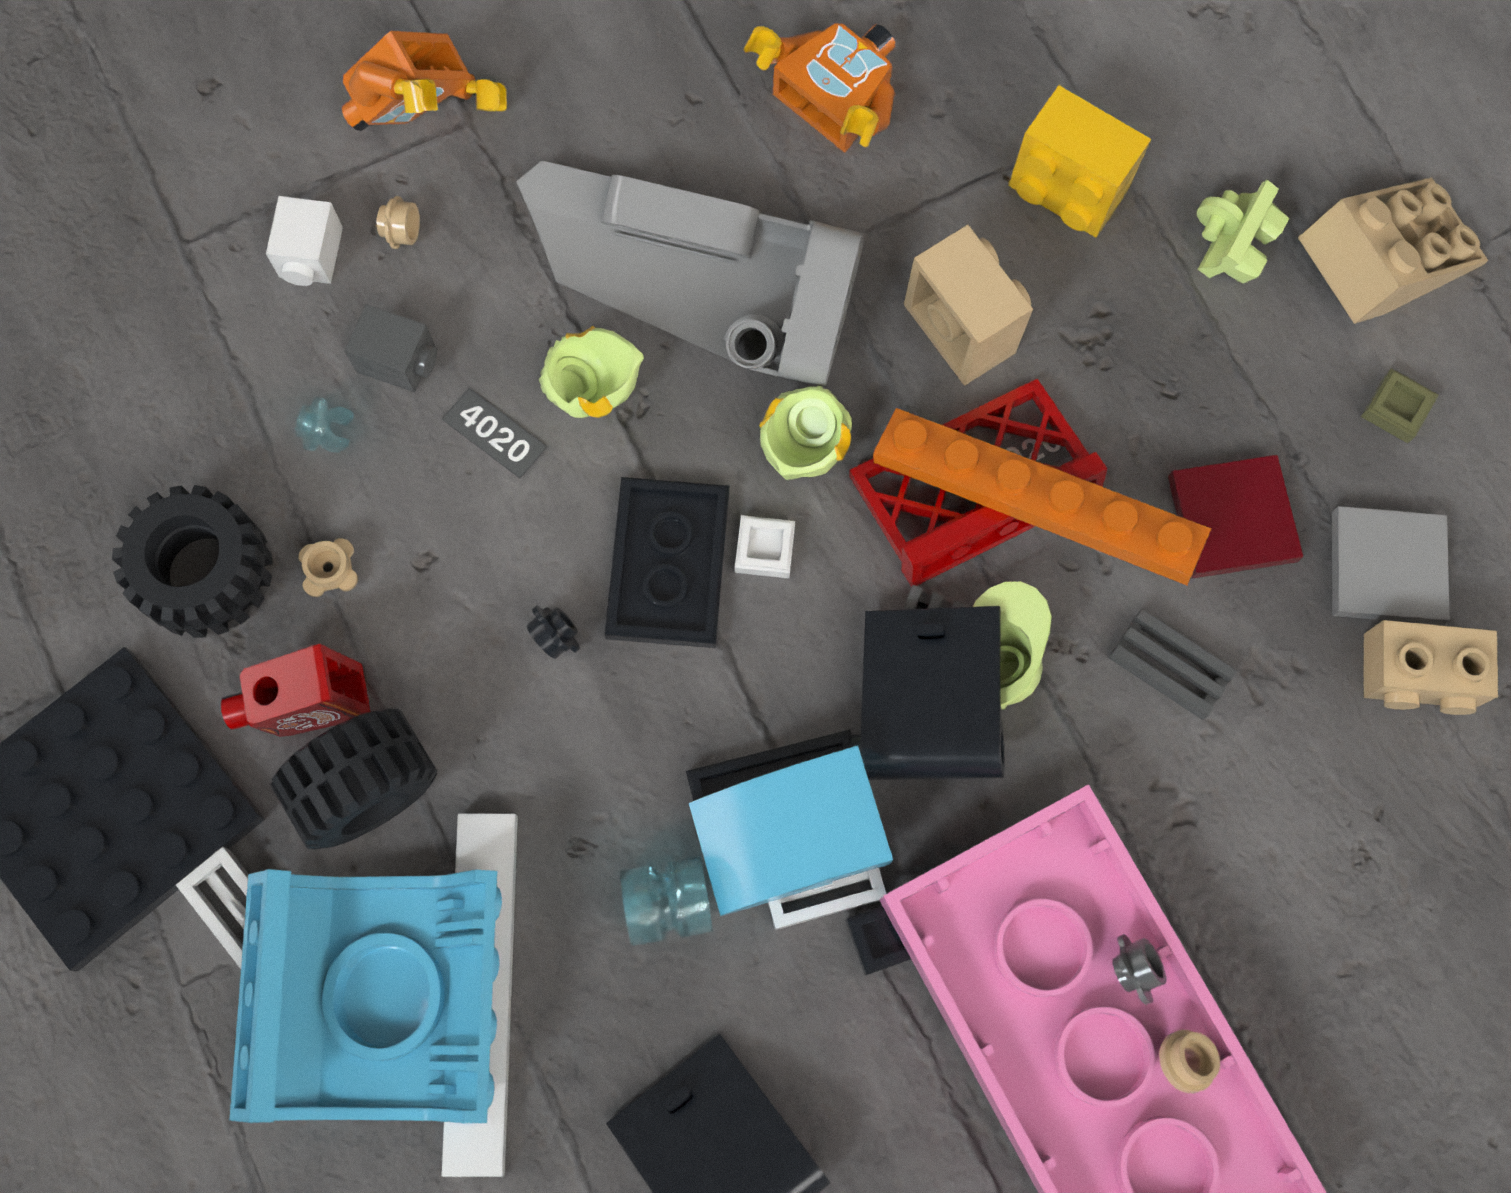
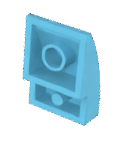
M858 746L765 774L689 803L720 916L829 885L839 879L887 866L893 861Z

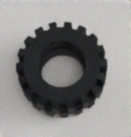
M181 485L170 487V496L163 498L158 492L147 497L150 506L143 511L136 506L128 514L134 520L130 527L121 525L116 535L123 542V545L112 550V561L121 567L113 573L116 583L125 589L122 594L132 605L159 626H163L170 632L181 636L186 631L194 638H206L207 628L220 635L230 631L228 627L229 621L235 619L240 625L250 618L245 612L250 604L259 608L265 599L259 592L260 586L270 587L272 579L271 573L264 567L273 564L272 553L265 546L268 541L262 531L238 504H234L227 495L219 491L213 495L207 487L194 485L190 494ZM201 539H216L219 541L217 562L205 578L188 586H171L170 569L174 558L180 550L188 544Z
M391 708L356 716L318 735L286 760L272 778L271 788L305 847L315 850L347 843L391 820L411 806L426 792L437 776V769L402 711Z

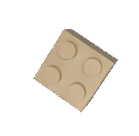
M966 225L914 258L904 306L964 386L1016 353L1033 311L1031 299L1024 286L1015 279L1011 281L1001 268L998 255L988 240L985 238L979 239L971 227Z

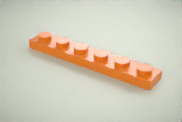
M898 408L895 409L873 452L874 463L1187 586L1211 531V528Z

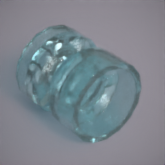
M701 857L669 862L665 872L661 873L652 865L620 870L622 898L631 946L664 941L668 931L675 930L681 938L713 933ZM668 896L670 906L661 907L653 905V901H659L663 897Z

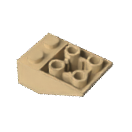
M1432 177L1343 198L1298 237L1354 324L1384 315L1488 262V259L1480 249V241L1477 235L1463 224L1451 206L1449 194L1442 186L1435 183Z

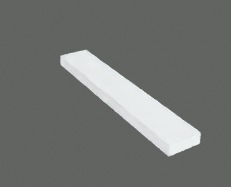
M458 814L455 873L475 869L497 871V887L500 889L502 896L501 912L495 921L494 947L499 954V971L496 980L493 982L492 1009L496 1014L497 1031L495 1039L490 1045L489 1072L494 1080V1097L491 1106L488 1108L487 1123L462 1124L444 1122L441 1177H502L505 1175L518 816L516 814Z

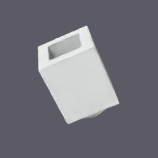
M283 196L278 197L266 255L278 276L285 281L300 286H309L313 282L331 284L343 229L332 203Z

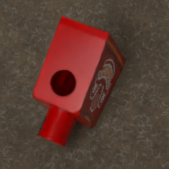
M316 644L244 668L240 673L242 692L225 696L221 700V713L229 729L234 730L250 725L252 728L279 737L335 726L356 716L371 712L362 663L322 644Z

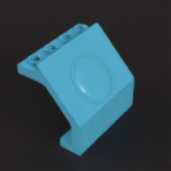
M267 869L248 874L229 1120L247 1123L274 1122L279 1120H406L462 1124L487 1123L488 1108L491 1106L494 1097V1080L489 1072L490 1045L493 1043L497 1031L496 1014L492 1009L493 982L496 980L499 971V954L494 947L495 921L498 919L502 907L501 891L497 887V871L475 869L441 876L327 877L293 875L291 871Z

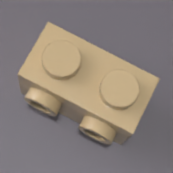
M1383 620L1364 633V698L1384 700V707L1390 709H1415L1420 707V703L1440 705V712L1445 714L1467 715L1476 713V707L1498 697L1497 631Z

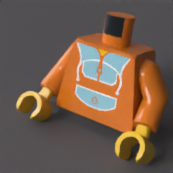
M834 23L824 31L817 30L792 37H779L773 30L764 26H757L753 29L743 50L746 53L754 52L759 54L756 65L761 70L768 69L770 64H776L774 66L773 95L844 153L851 147L858 135L861 137L859 144L863 147H868L872 136L888 128L895 91L890 84L893 66L885 57L895 48V40L885 27L875 24L861 38L844 24Z
M390 31L343 75V84L351 99L343 105L342 113L348 124L357 131H363L370 125L406 124L428 110H438V103L450 95L468 100L473 94H476V110L506 111L507 109L506 87L502 83L486 79L475 80L474 75L470 74L466 69L448 34Z

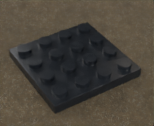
M126 647L119 650L0 743V879L70 971L78 972L177 892L179 889L176 884L222 847L230 849L265 820L263 815L133 652Z

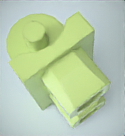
M1266 180L1261 183L1255 193H1241L1237 195L1231 190H1226L1221 198L1208 197L1201 202L1197 209V217L1205 226L1202 236L1206 240L1212 241L1198 268L1200 272L1208 278L1225 272L1243 284L1257 278L1261 274L1267 262V256L1250 243L1255 237L1265 245L1276 240L1283 232L1289 217L1272 203L1279 188Z

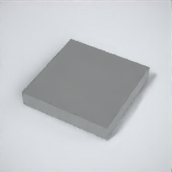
M1338 506L1332 511V616L1443 625L1450 621L1447 515Z

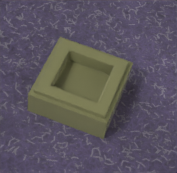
M1391 368L1384 375L1361 417L1408 444L1415 438L1439 395Z

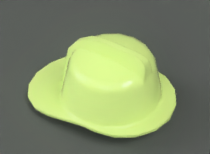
M1021 581L1003 582L985 591L973 605V607L1000 606L1001 709L1003 710L1007 705L1021 702L1034 692L1041 679L1043 669L1041 660L1050 635L1052 616L1047 600L1037 588Z

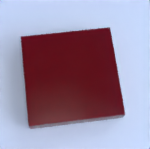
M1278 455L1173 470L1169 474L1168 480L1177 516L1211 528L1191 576L1192 579L1297 563L1304 557Z

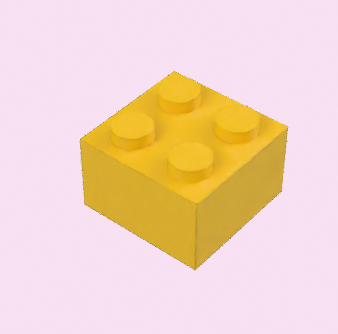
M1058 85L1024 134L1008 186L1015 189L1018 195L1026 202L1045 207L1060 216L1062 221L1076 231H1085L1096 238L1128 192L1151 138Z

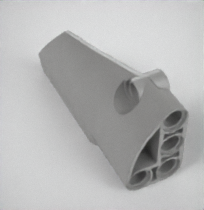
M543 160L516 181L533 219L557 283L726 358L743 368L826 387L864 243L862 232L810 220V225L760 214L758 209L736 202L621 175H612L610 177ZM750 330L761 331L767 341L764 354L756 360L744 359L738 349L741 336Z

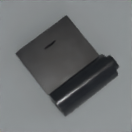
M1000 606L865 611L861 735L852 736L851 747L858 746L868 780L1004 778L1005 743L1001 718Z
M720 1033L606 1123L652 1193H819L830 1184V1181ZM692 1097V1099H691L687 1104H685L682 1108H680V1109H679L678 1111H676L675 1113H672L673 1111H675L678 1107H680L683 1103H685L688 1099H690V1098Z

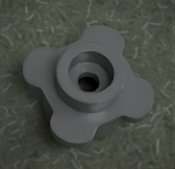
M1127 935L1118 936L1117 941L1120 947V954L1113 958L1112 961L1115 974L1127 992L1136 990L1140 1000L1145 1005L1153 1002L1151 990L1166 984V973L1162 961L1153 945L1147 939L1143 938L1132 943Z

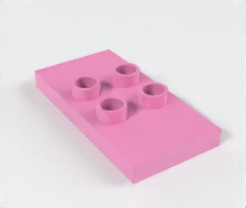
M1089 784L887 893L880 899L884 910L1038 1193H1327ZM1123 934L1127 935L1132 943L1143 938L1147 939L1155 948L1165 969L1166 984L1151 990L1153 1002L1145 1005L1140 1000L1136 990L1127 992L1115 974L1112 961L1113 958L1120 954L1117 937ZM1179 1030H1190L1207 1036L1214 1043L1220 1057V1069L1207 1089L1197 1093H1184L1176 1089L1167 1080L1160 1065L1159 1052L1163 1040L1169 1034Z

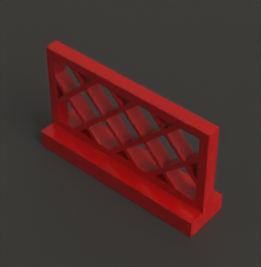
M1038 378L942 424L964 434L976 426L998 430L994 445L1000 448L1005 433L1035 439L1030 459L1036 462L1042 442L1063 446L1067 449L1073 460L1059 467L1045 463L1042 464L1102 487L1104 485L1108 468L1097 452L1092 454L1087 452ZM1033 399L1043 414L1040 427L1009 420L1013 408ZM1004 413L1003 418L996 417ZM1048 423L1050 424L1053 430L1046 429ZM874 458L849 470L850 479L902 562L901 571L911 587L912 585L917 586L1036 527L976 503L974 509L964 514L942 509L947 495V491L940 489L935 507L907 500L905 498L912 477L874 463ZM884 471L904 476L898 497L875 492L868 479ZM885 507L893 509L891 517ZM901 511L930 518L927 532L906 542L896 526ZM938 521L946 522V523H944V524H942V525L936 527Z

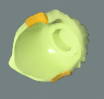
M591 326L582 333H566L561 338V341L556 340L554 347L548 350L544 367L540 372L541 377L538 380L541 384V390L546 394L547 399L570 416L575 418L589 416L600 418L608 415L613 408L628 399L635 388L639 367L644 356L631 342L616 332Z
M822 386L806 387L781 393L778 398L771 402L763 421L760 422V445L768 462L786 480L823 475L837 461L844 459L851 443L852 418L845 407L837 400V397L829 389H824Z

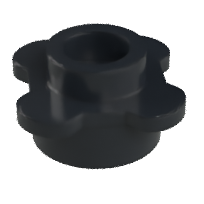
M538 605L532 609L535 618L527 624V630L546 654L556 659L569 649L575 653L580 650L579 644L574 639L578 630L561 609L557 607L553 610L548 607L542 609Z

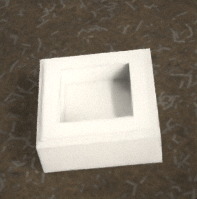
M741 515L735 573L789 578L795 521Z

